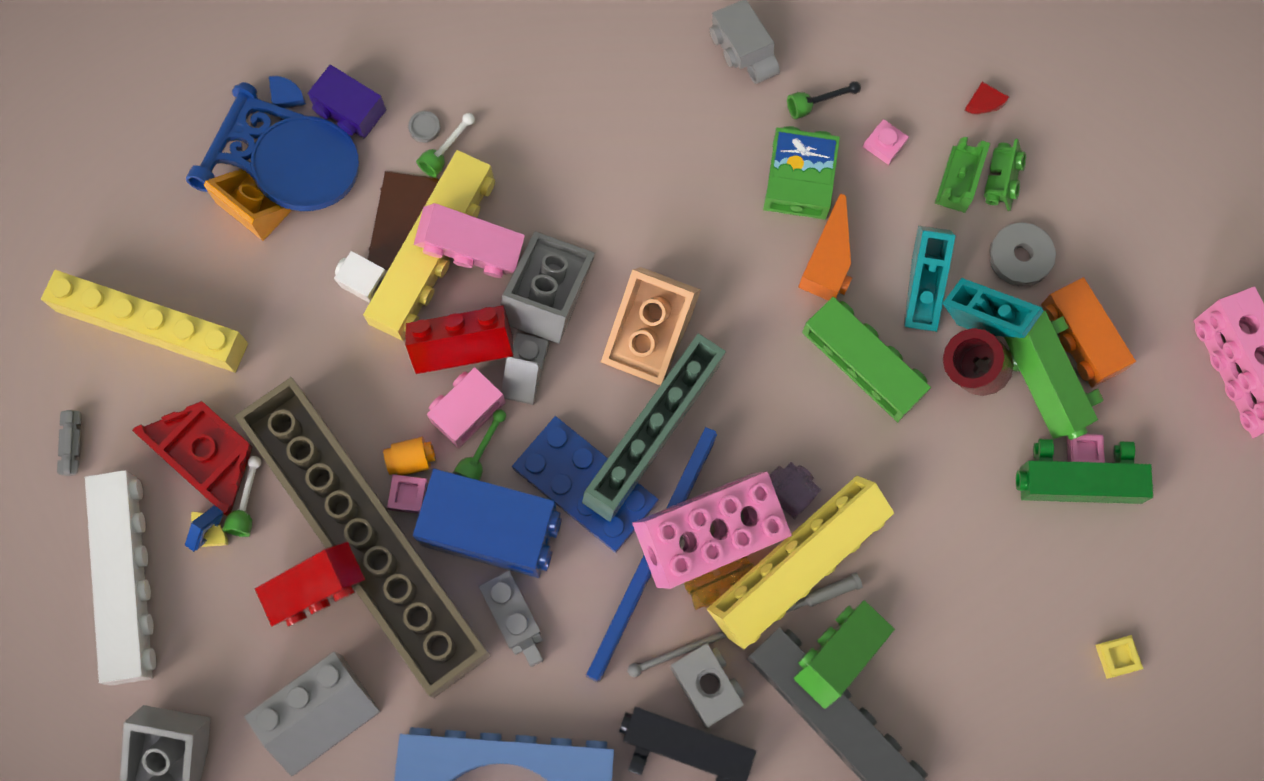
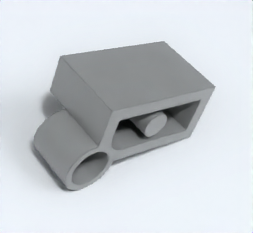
M741 0L712 13L713 26L710 27V34L716 45L720 44L723 48L724 57L729 67L734 66L740 69L747 67L749 76L755 84L780 73L779 64L774 55V41L747 0Z

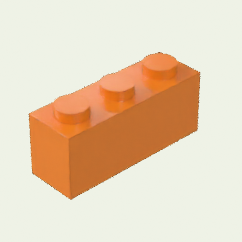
M1084 277L1049 294L1042 302L1043 310L1046 311L1050 321H1054L1062 316L1064 317L1069 328L1059 333L1060 342L1064 350L1071 353L1076 361L1077 371L1081 378L1088 381L1092 388L1126 371L1136 362Z

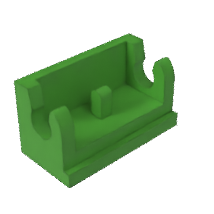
M967 137L961 138L957 146L953 145L935 200V204L963 213L967 211L973 201L990 146L989 142L983 140L977 144V147L967 145Z

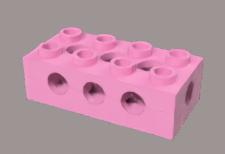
M1254 286L1218 300L1193 320L1196 334L1205 343L1210 353L1211 364L1215 370L1219 371L1225 383L1226 394L1234 401L1240 413L1241 424L1249 431L1252 438L1264 434V303ZM1222 335H1224L1226 343L1223 342ZM1237 364L1239 365L1242 373L1238 372ZM1252 394L1255 396L1257 404L1254 403Z
M768 471L751 473L632 523L656 587L666 589L676 587L792 536ZM741 511H742L743 514H744V521H743V523H742L741 518H740ZM711 523H713L715 528L713 536L710 533ZM681 535L684 537L685 545L683 549H681L679 545V539Z

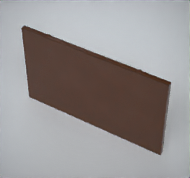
M385 171L382 188H380L381 194L371 244L368 248L367 260L389 270L440 179Z

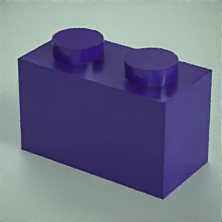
M331 64L307 93L313 105L312 109L316 114L324 119L332 118L338 122V126L347 134L353 135L356 133L364 139L386 112L381 95Z

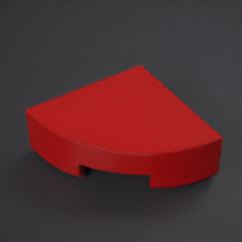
M981 82L967 104L965 111L972 114L997 111L1006 104L1009 96Z

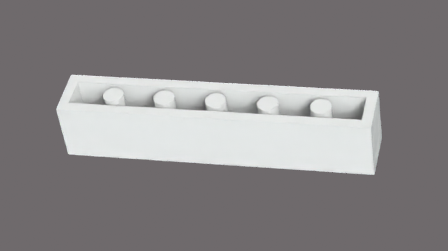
M127 470L86 476L85 487L99 683L112 686L153 679L152 670L156 668V655L154 650L150 649L149 635L153 634L154 625L152 616L147 611V600L151 598V588L149 581L145 580L144 566L148 565V553L146 547L142 546L141 533L145 532L146 529L145 518L139 508V499L143 498L142 484L135 475Z

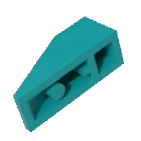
M918 225L911 263L904 327L935 332L938 330L956 235L951 230Z
M964 278L958 281L943 302V305L957 325L966 329H983L994 336L1025 338L1044 311L1040 306Z

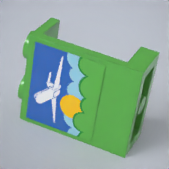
M792 126L776 127L763 210L826 220L831 207L840 137L832 136V134L825 131L812 133L801 131Z

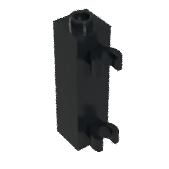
M638 707L634 708L632 714L625 712L619 730L620 733L625 734L623 742L636 746L628 771L642 775L649 752L715 775V781H747L756 755V750Z

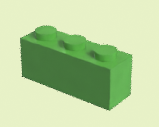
M865 600L854 609L848 605L835 619L839 624L838 627L834 629L830 626L817 640L821 645L817 651L811 648L798 662L802 669L793 679L824 709L844 693L895 630Z

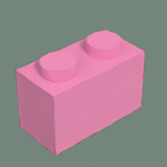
M475 367L469 373L465 371L459 375L453 383L454 388L446 396H438L430 404V411L427 413L431 423L458 449L493 416L496 410L506 403L503 393Z

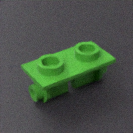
M1018 139L1014 140L1013 147L1008 143H999L998 147L994 148L990 171L1001 173V175H988L984 192L987 204L998 205L999 201L1005 202L1007 211H1011L1013 199H1018L1020 192V181L1017 180L1019 171L1024 170L1026 164V152L1021 150Z

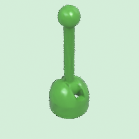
M498 409L493 413L494 420L473 457L461 459L453 474L480 480L483 467L479 459L499 423L506 419L505 411Z

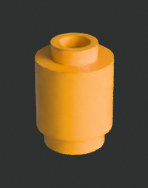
M423 436L393 443L391 448L383 450L389 475L397 474L404 476L431 469L430 462L436 461L432 442H425Z

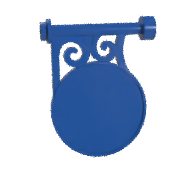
M241 82L239 85L234 86L232 90L235 100L200 166H192L186 176V181L190 186L199 191L208 192L204 184L206 180L215 178V175L212 173L215 165L219 163L233 165L247 172L255 180L259 190L275 204L296 211H315L334 205L350 192L358 176L359 159L353 140L338 125L326 119L305 116L259 100L255 87L249 83ZM254 113L250 119L251 127L247 124L246 120L250 114ZM267 114L282 118L284 120H281L272 125L271 119ZM258 122L264 123L260 128H253L257 126ZM235 141L230 145V153H222L228 142ZM238 141L247 144L248 148L242 152V143Z

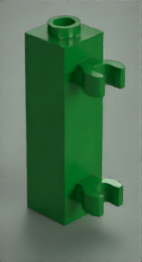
M1039 439L1038 443H1034L1033 446L1035 461H1027L1022 465L1020 470L1016 472L1015 478L1016 489L1021 491V500L1143 504L1154 498L1151 464H1134V442L1120 441L1119 445L1114 446L1113 454L1116 463L1053 461V439Z

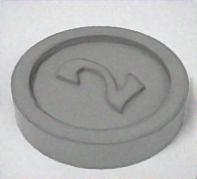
M420 111L410 118L408 129L413 139L426 143L434 140L439 135L440 123L435 114L429 111Z

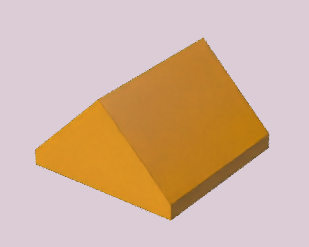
M242 169L206 180L204 187L217 205L262 241L292 211L269 200L259 190L255 180Z

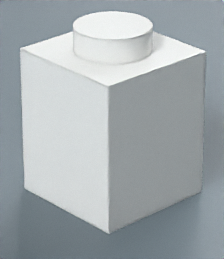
M350 251L347 258H342L338 263L334 279L341 288L370 303L387 272L384 268Z

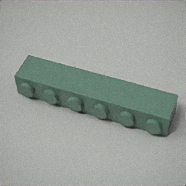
M699 333L696 335L585 490L582 500L584 505L611 522L720 367L726 353L725 350Z

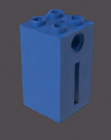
M433 468L413 537L422 547L539 578L541 570L547 571L552 557L549 542L551 537L557 538L562 518H560V512H557L556 504L553 500Z

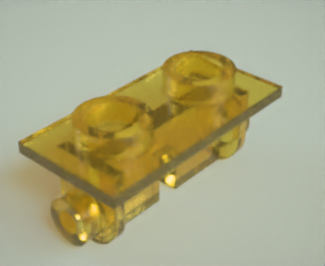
M747 556L717 568L720 575L714 576L713 572L710 571L683 583L687 593L691 595L695 610L703 606L709 607L754 567V564L750 563Z

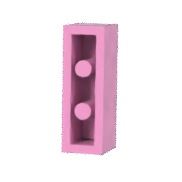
M433 203L423 208L413 245L424 248L423 253L437 258H442L445 255L454 258L453 263L466 268H472L475 265L483 268V273L488 276L502 278L503 275L514 273L525 235Z

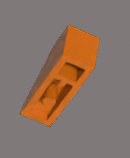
M841 193L798 287L828 301L832 297L836 298L838 293L845 295L852 280V277L847 275L851 266L846 196Z

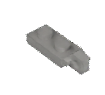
M507 571L480 585L479 588L509 648L513 650L515 655L523 651L531 667L541 663L543 659L536 647L537 643L543 641L540 636L541 632L511 572Z

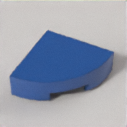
M269 76L272 104L282 108L306 105L301 90L294 82L284 77Z
M214 505L191 522L185 546L194 552L204 545L207 541L203 538L205 533L213 525L218 527L224 512Z

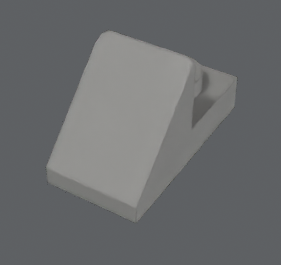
M521 333L516 334L513 345V357L507 356L502 384V393L505 399L534 405L549 347V340Z

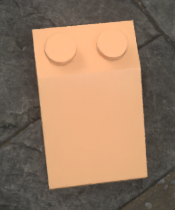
M642 267L633 269L601 363L661 385L667 376L688 327L701 289Z

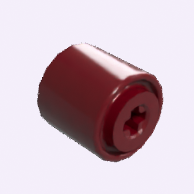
M976 328L963 330L950 339L944 350L943 364L945 372L954 383L971 394L980 396L995 394L1004 388L1012 377L1014 365L1011 353L996 336L986 330ZM979 359L984 362L988 359L991 360L988 363L990 370L987 373L980 371L978 374L976 373L978 366L975 363Z

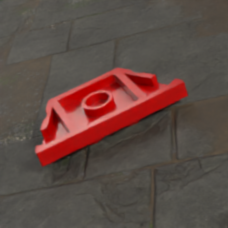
M200 401L190 405L181 412L169 413L162 416V420L146 426L141 424L132 430L206 499L222 510L224 515L228 516L231 513L253 446L204 402Z

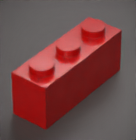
M504 305L406 323L405 346L416 374L507 358V356L513 357V337Z
M347 541L324 549L254 589L271 627L282 622H286L289 627L307 618L306 611L309 610L312 615L331 606L329 599L332 597L337 602L354 594L353 586L361 583L365 578Z

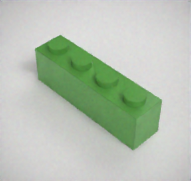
M832 297L806 322L802 333L898 423L931 388L927 384L926 377L919 370L911 369L902 361L903 357L897 349L892 346L887 347L878 338L879 335L872 326L867 323L862 324L854 316L853 309L844 301L839 302L836 298Z

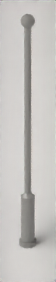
M856 572L852 573L850 577L810 592L804 599L797 601L790 607L786 613L805 605L812 607L852 590L862 589L863 586L859 575ZM722 631L642 664L632 663L628 667V673L632 677H637L643 670L698 649L706 643L710 644L723 639L726 635Z

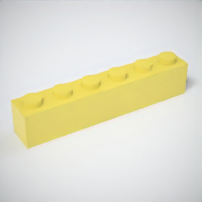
M456 150L425 206L436 203L477 218L480 212V202L484 196L488 197L495 185L491 165ZM422 212L363 314L368 325L401 341L406 336V323L419 320L417 315L423 305L427 306L430 303L435 291L433 286L438 277L443 278L450 265V257L445 255L442 258L432 257L423 253L424 248L413 245Z
M54 270L41 297V300L55 312L236 373L248 346V342L238 331L58 270Z
M860 476L854 477L791 533V537L782 541L707 608L729 640L743 649L755 643L769 626L783 618L790 607L799 599L807 596L822 578L831 574L843 559L858 550L864 540L884 526L885 521L894 514V511L877 484Z

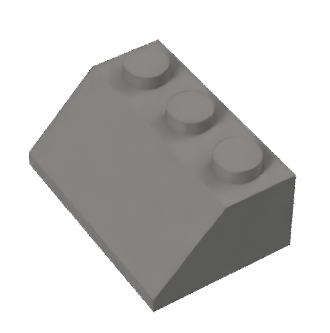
M333 652L244 717L267 751L290 776H294L380 713V710L344 657Z

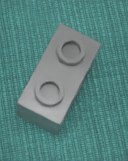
M707 643L670 666L705 728L744 706L741 698L745 696L735 678L729 680L722 669L727 664L716 647L711 650ZM713 675L717 678L719 689L716 693L707 694L700 688L702 676Z

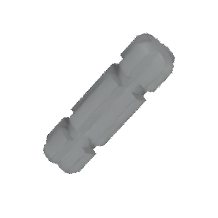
M66 410L60 413V426H63V429H59L58 456L61 457V460L57 462V473L63 476L77 475L79 469V461L75 460V458L79 457L80 429H77V426H81V413L75 410Z

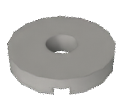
M1023 222L1009 224L998 232L990 245L989 251L990 263L995 273L1002 280L1016 286L1037 284L1049 274L1055 264L1056 251L1052 239L1044 230L1034 224ZM1016 248L1027 250L1030 260L1025 262L1018 260L1015 257L1014 250Z

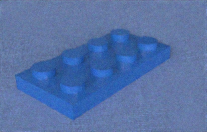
M556 416L512 465L513 470L550 500L555 501L557 506L615 553L635 531L632 523L645 518L659 502L657 497L637 483L611 522L584 505L582 500L585 490L608 458Z

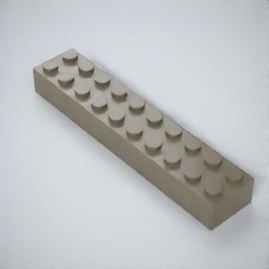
M292 377L234 416L325 548L327 549L348 541L365 578L364 581L353 586V588L428 696L432 698L437 697L491 657Z

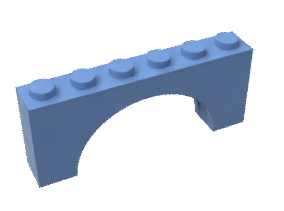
M410 727L409 734H399L394 781H455L473 769L493 764H511L524 767L542 776L547 781H612L614 749H607L606 741L586 740V747L572 746V739L551 738L549 745L536 744V736L516 735L515 742L501 741L502 734L480 733L479 740L466 739V731L445 730V736L438 737L430 736L431 729Z

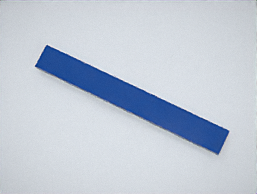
M705 427L667 508L688 499L715 443L716 431ZM645 555L641 559L586 674L587 678L597 683L601 681L651 576Z

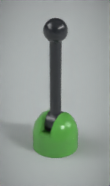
M853 81L848 87L813 98L805 92L790 94L787 97L789 112L794 119L805 117L812 111L813 104L846 93L857 94L861 90V85L859 82Z

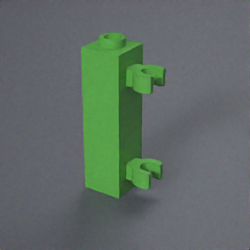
M1043 311L1025 338H1004L1052 438L1056 439L1067 435L1068 439L1072 440L1088 432L1086 427L1098 420L1092 406L1101 403L1104 399L1098 388L1089 393L1084 391L1057 336L1058 333L1069 328L1064 317L1062 316L1054 321H1050L1046 311Z

